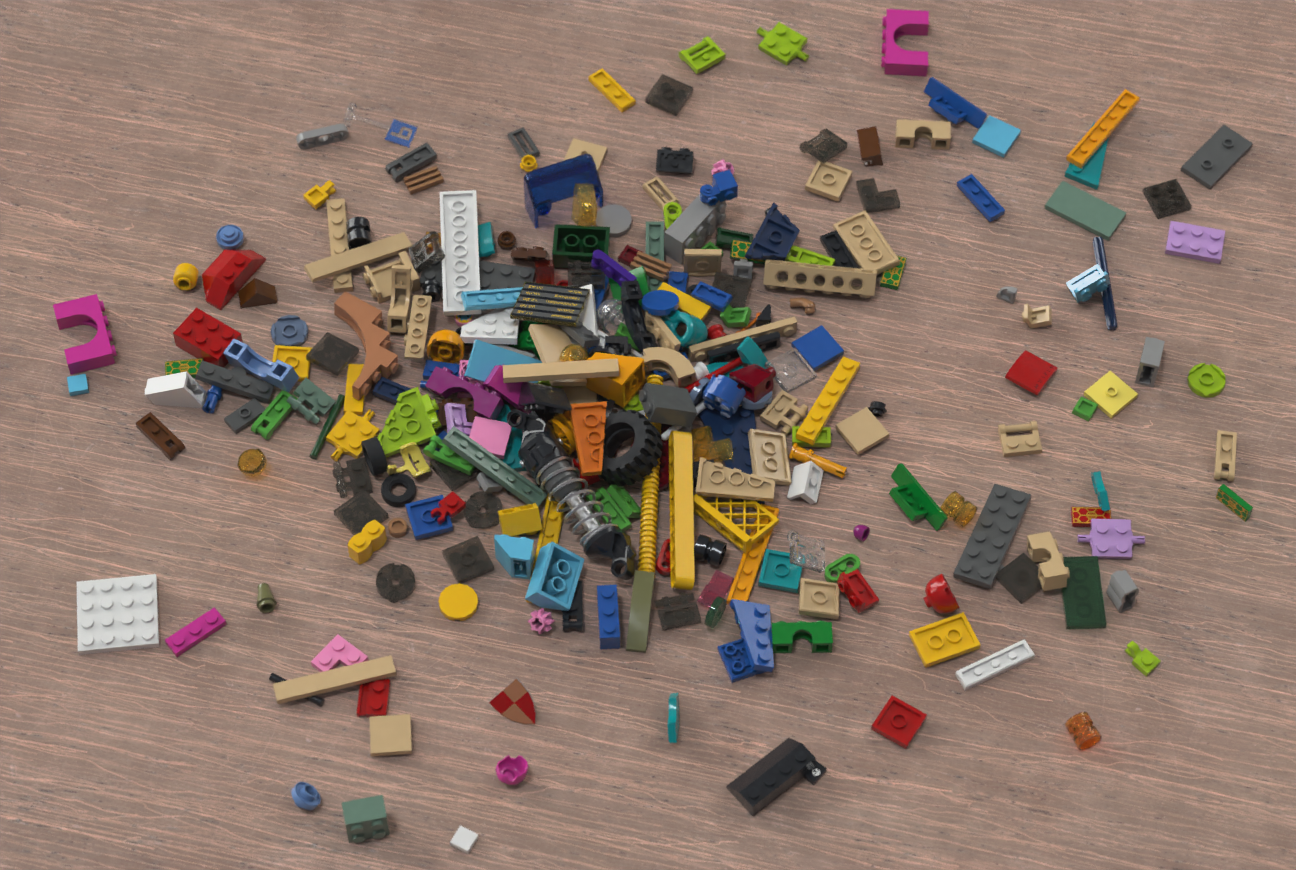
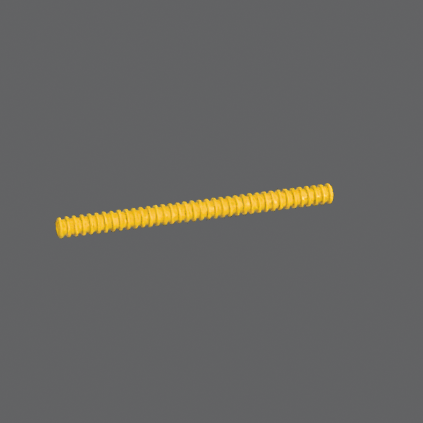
M650 375L646 379L647 383L663 385L664 379L660 375ZM651 422L661 434V423ZM660 458L657 460L658 465L656 468L653 467L651 470L652 473L649 476L643 477L644 480H642L638 571H656Z

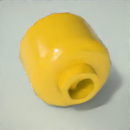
M189 263L178 265L173 276L174 285L181 290L193 289L197 284L198 269Z

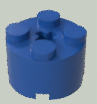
M713 374L701 396L705 401L703 403L705 407L711 410L716 409L723 416L730 418L737 411L746 395V391L743 387L740 390L737 387L738 383L731 378L720 374L718 377H715V374Z

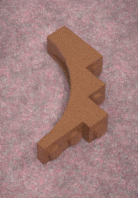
M345 291L334 303L335 315L345 321L356 332L362 341L366 353L362 371L352 385L353 398L360 400L363 395L368 394L371 386L377 383L381 376L388 379L391 374L397 371L399 367L398 355L388 350L391 345L390 333L380 328L383 324L382 311Z

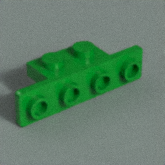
M902 463L898 464L891 477L899 487L892 488L889 492L890 496L911 521L926 518L936 531L940 530L946 522L947 516Z

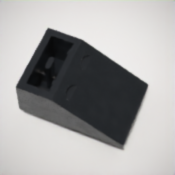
M522 382L518 405L524 406V410H542V413L547 415L564 414L565 411H571L572 407L564 389Z

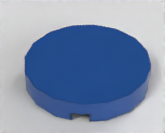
M651 291L645 294L642 299V309L644 311L648 310V313L651 315L665 316L670 314V311L674 310L675 312L679 307L678 296L670 291Z

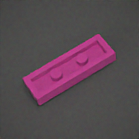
M214 607L166 638L165 643L174 655L178 657L227 624Z

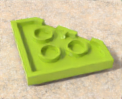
M418 387L399 394L394 409L391 410L382 432L377 437L386 458L400 453L402 445L411 442L421 445L430 441L431 437L436 435Z

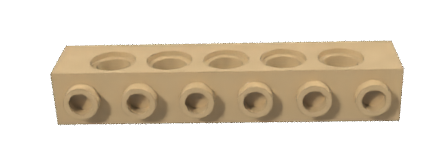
M766 259L763 285H767V288L777 289L780 286L791 291L800 288L804 289L805 292L820 290L824 294L839 292L843 296L859 294V297L870 298V296L875 295L877 270ZM785 272L788 277L782 280L778 277V273ZM798 274H804L807 279L805 281H799L797 280L796 276ZM819 275L823 276L825 278V281L823 283H817L815 281V277ZM839 277L844 282L841 285H836L833 280ZM859 279L862 285L855 287L852 285V281Z

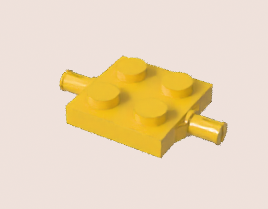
M368 409L366 414L361 417L348 410L326 436V441L336 448L335 452L330 456L334 461H338L342 454L350 455L358 460L363 454L362 441L376 437L380 433V429L369 422L375 415L373 411Z

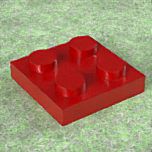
M892 695L872 724L871 730L907 749L926 720L927 714Z

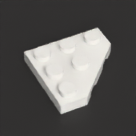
M515 307L497 308L463 325L460 335L463 342L474 343L477 339L489 344L517 345L520 319H513V315H511Z

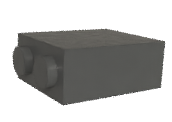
M645 383L643 390L639 393V400L650 422L691 427L698 413L686 388Z

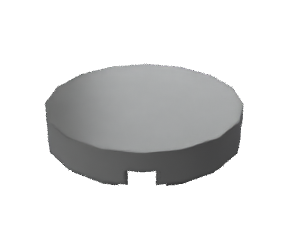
M617 204L602 207L595 216L596 226L610 227V236L613 237L626 234L632 224L630 212L625 207Z

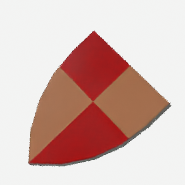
M517 678L489 702L501 715L512 721L522 724L536 723L534 701L529 691Z

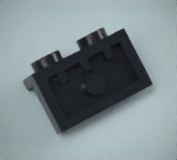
M670 147L657 149L656 172L692 174L694 153L687 148H680L679 151L672 150Z

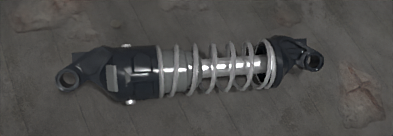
M516 409L510 411L507 415L508 424L523 431L522 443L518 452L521 466L523 468L526 467L537 484H541L540 488L542 490H547L549 501L559 502L556 507L557 512H565L571 509L566 514L563 522L570 524L579 520L572 529L571 533L573 535H580L587 531L579 543L580 546H583L585 554L591 558H612V574L620 579L630 580L635 573L633 558L636 556L631 547L630 535L623 532L618 525L611 524L612 516L609 513L603 512L604 505L602 502L595 501L596 493L588 489L586 479L580 478L579 469L572 467V459L563 448L561 438H556L554 435V427L542 420L535 410L529 414ZM581 482H583V483L585 484V489H584V490H581V489H582V483H581ZM586 492L592 494V501L585 502L583 500ZM563 503H567L569 505L563 509H559V507ZM594 504H598L601 510L593 514L590 509ZM574 513L576 518L568 521V517ZM602 515L608 517V524L601 525L598 520ZM582 524L584 529L575 532V530ZM625 566V571L621 574V568Z

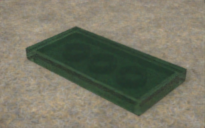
M1098 556L1063 557L1064 566L1068 567L1070 578L1067 579V587L1061 588L1066 629L1106 628Z

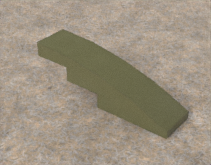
M635 570L626 651L646 653L655 572Z

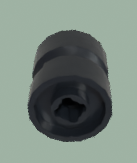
M354 217L346 222L349 249L372 243L368 219Z
M700 534L694 547V559L702 562L707 560L708 564L719 567L724 558L727 543L717 539L713 542L711 537Z

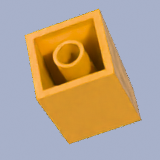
M595 352L587 360L618 358L619 376L586 378L587 388L608 400H614L617 405L624 408L646 383L644 359Z

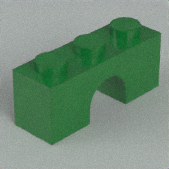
M779 621L771 625L773 654L792 653L793 642L798 639L807 640L811 644L812 653H832V622L798 621L796 623H786Z

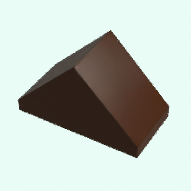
M256 278L238 291L241 309L278 303L275 286Z

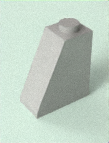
M1146 337L1135 380L1136 384L1154 387L1165 341Z

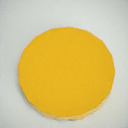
M452 584L440 593L438 600L439 609L443 616L449 620L465 621L477 611V594L468 585Z

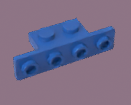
M929 78L924 93L933 99L930 100L928 106L933 108L936 113L946 117L951 123L958 124L966 120L976 128H981L987 113L935 78Z

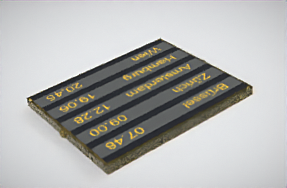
M525 282L519 297L516 299L510 319L576 327L585 308L590 289Z

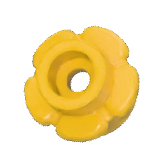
M532 155L524 156L520 163V168L526 172H532L538 166L535 157Z

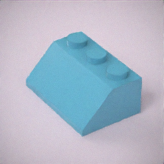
M550 542L540 548L525 599L541 608L570 610L585 559L554 542Z

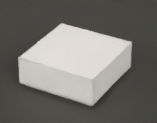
M459 826L450 841V845L469 854L478 839V834Z

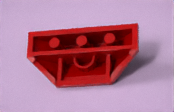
M224 250L202 274L206 302L222 310L266 261V258L252 250Z

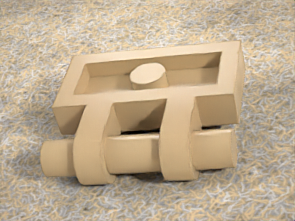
M781 390L760 415V420L775 429L780 424L783 425L781 433L787 435L789 432H792V426H796V423L805 417L808 407L805 404H802L800 408L795 406L798 399ZM789 413L793 414L791 419L786 418Z

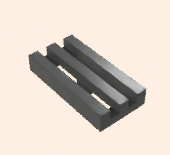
M524 127L508 133V139L521 159L526 155L540 156V151ZM520 133L527 141L528 145L532 149V152H530L525 142L522 140L521 136L519 135Z

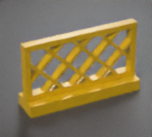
M697 494L693 496V512L745 554L752 550V545L779 523V519L755 500L744 499L743 502H732V498H730V502H718V497H716V502L708 503L705 499L713 496H698ZM743 507V513H732V508ZM746 507H754L757 509V513H746ZM718 508H730V513H720ZM743 518V524H734L732 519ZM746 518H757V524H746ZM759 518H768L771 522L769 524H759ZM757 529V533L750 537L746 530Z

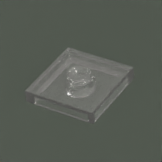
M796 348L766 362L764 366L766 369L768 367L775 369L776 377L774 379L783 391L787 393L813 381L817 377L815 371Z

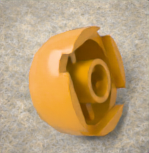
M439 330L429 339L426 349L427 356L429 357L430 355L433 358L432 361L460 363L465 352L464 342L455 331Z

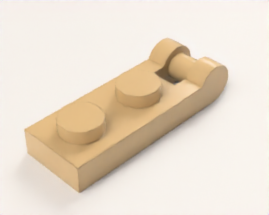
M647 310L645 314L646 320H644L647 331L654 333L655 340L662 347L679 352L680 341L659 316L651 315Z
M1217 431L1214 479L1220 480V478H1224L1227 481H1234L1236 432ZM1221 468H1228V471H1221Z

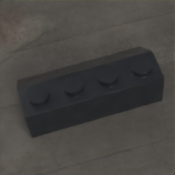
M788 738L728 784L726 788L753 817L816 767V758L802 743Z

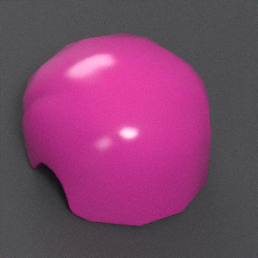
M508 755L498 762L495 771L501 782L508 785H516L523 782L529 766L527 760L522 756L518 755L516 758H511Z

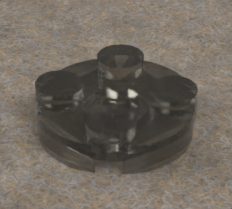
M480 491L473 493L467 502L465 501L464 517L470 527L485 529L499 524L498 511L502 510V503L498 497L492 496L490 492ZM481 507H484L485 510H488L485 513L479 512L481 510Z
M394 563L383 566L377 573V591L383 598L388 599L392 603L407 598L415 590L414 573L405 564L394 565ZM392 580L400 581L398 585H392Z

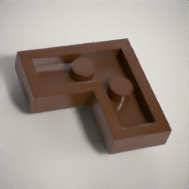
M533 246V249L517 247L516 250H511V258L513 260L549 264L550 256L543 247Z

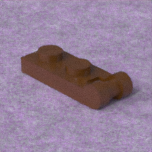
M151 412L136 422V427L169 460L175 457V453L185 449L181 440ZM170 443L173 444V446H172L171 448H169V447L167 446V445H169Z

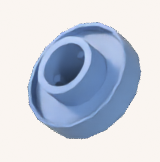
M226 225L218 230L216 240L222 249L234 250L242 245L244 236L238 226Z
M298 782L291 790L292 798L299 808L314 810L321 801L320 794L316 788L306 782Z

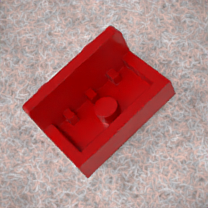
M858 569L848 574L845 572L840 573L837 580L838 587L841 592L845 593L850 605L858 613L878 604L879 598Z

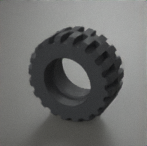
M624 409L618 410V413H610L606 417L603 465L600 476L612 485H633L636 481L644 480L643 477L649 476L652 473L653 467L656 468L658 465L657 460L661 458L662 454L660 449L663 448L661 435L657 428L640 412L635 410L626 411ZM635 437L630 450L624 455L614 458L615 451L619 445L625 440Z

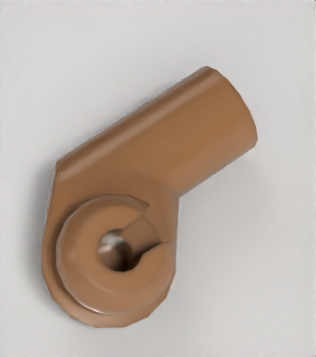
M790 298V307H805L806 314L815 312L814 307L816 306L814 302L806 298Z

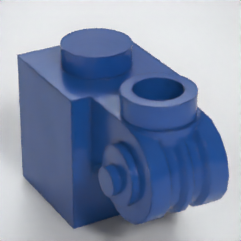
M730 169L713 174L712 186L706 184L700 188V200L710 206L715 205L718 201L732 200L738 194V185Z

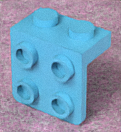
M1097 264L1068 281L1066 285L1079 303L1080 301L1085 302L1089 300L1092 294L1097 291L1102 292L1107 289L1110 281L1108 273L1106 271L1103 272Z

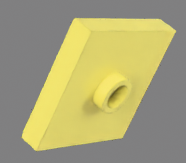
M1109 371L1084 391V396L1098 404V408L1112 419L1135 400L1138 393L1113 372Z

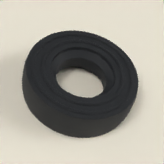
M392 474L383 481L381 494L384 501L390 506L403 507L414 500L416 485L413 479L406 474ZM395 485H403L406 488V492L403 495L396 496L392 494L391 489Z

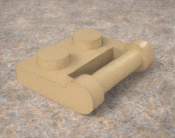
M1037 421L1005 426V424L998 425V434L1004 457L1042 453ZM1031 431V434L1006 436V433Z

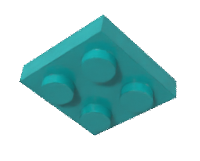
M766 549L758 586L797 593L805 556Z

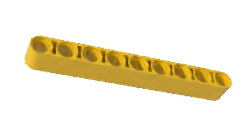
M672 430L669 435L671 588L692 590L695 581L692 434Z

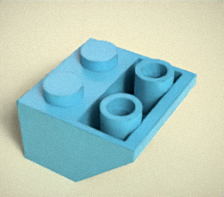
M506 534L495 535V558L511 577L530 580L535 559L534 540L527 537H510Z

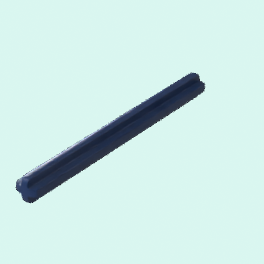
M1094 237L1093 248L1096 265L1098 264L1102 271H1106L1109 276L1103 238ZM1110 283L1108 288L1101 292L1107 329L1116 330L1118 324Z

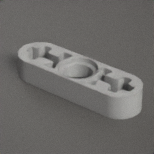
M336 124L302 132L297 135L296 140L300 149H309L343 141L348 138L349 132L345 124Z

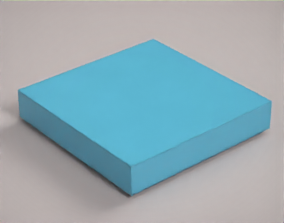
M989 115L974 136L972 143L1004 158L1021 134V130Z

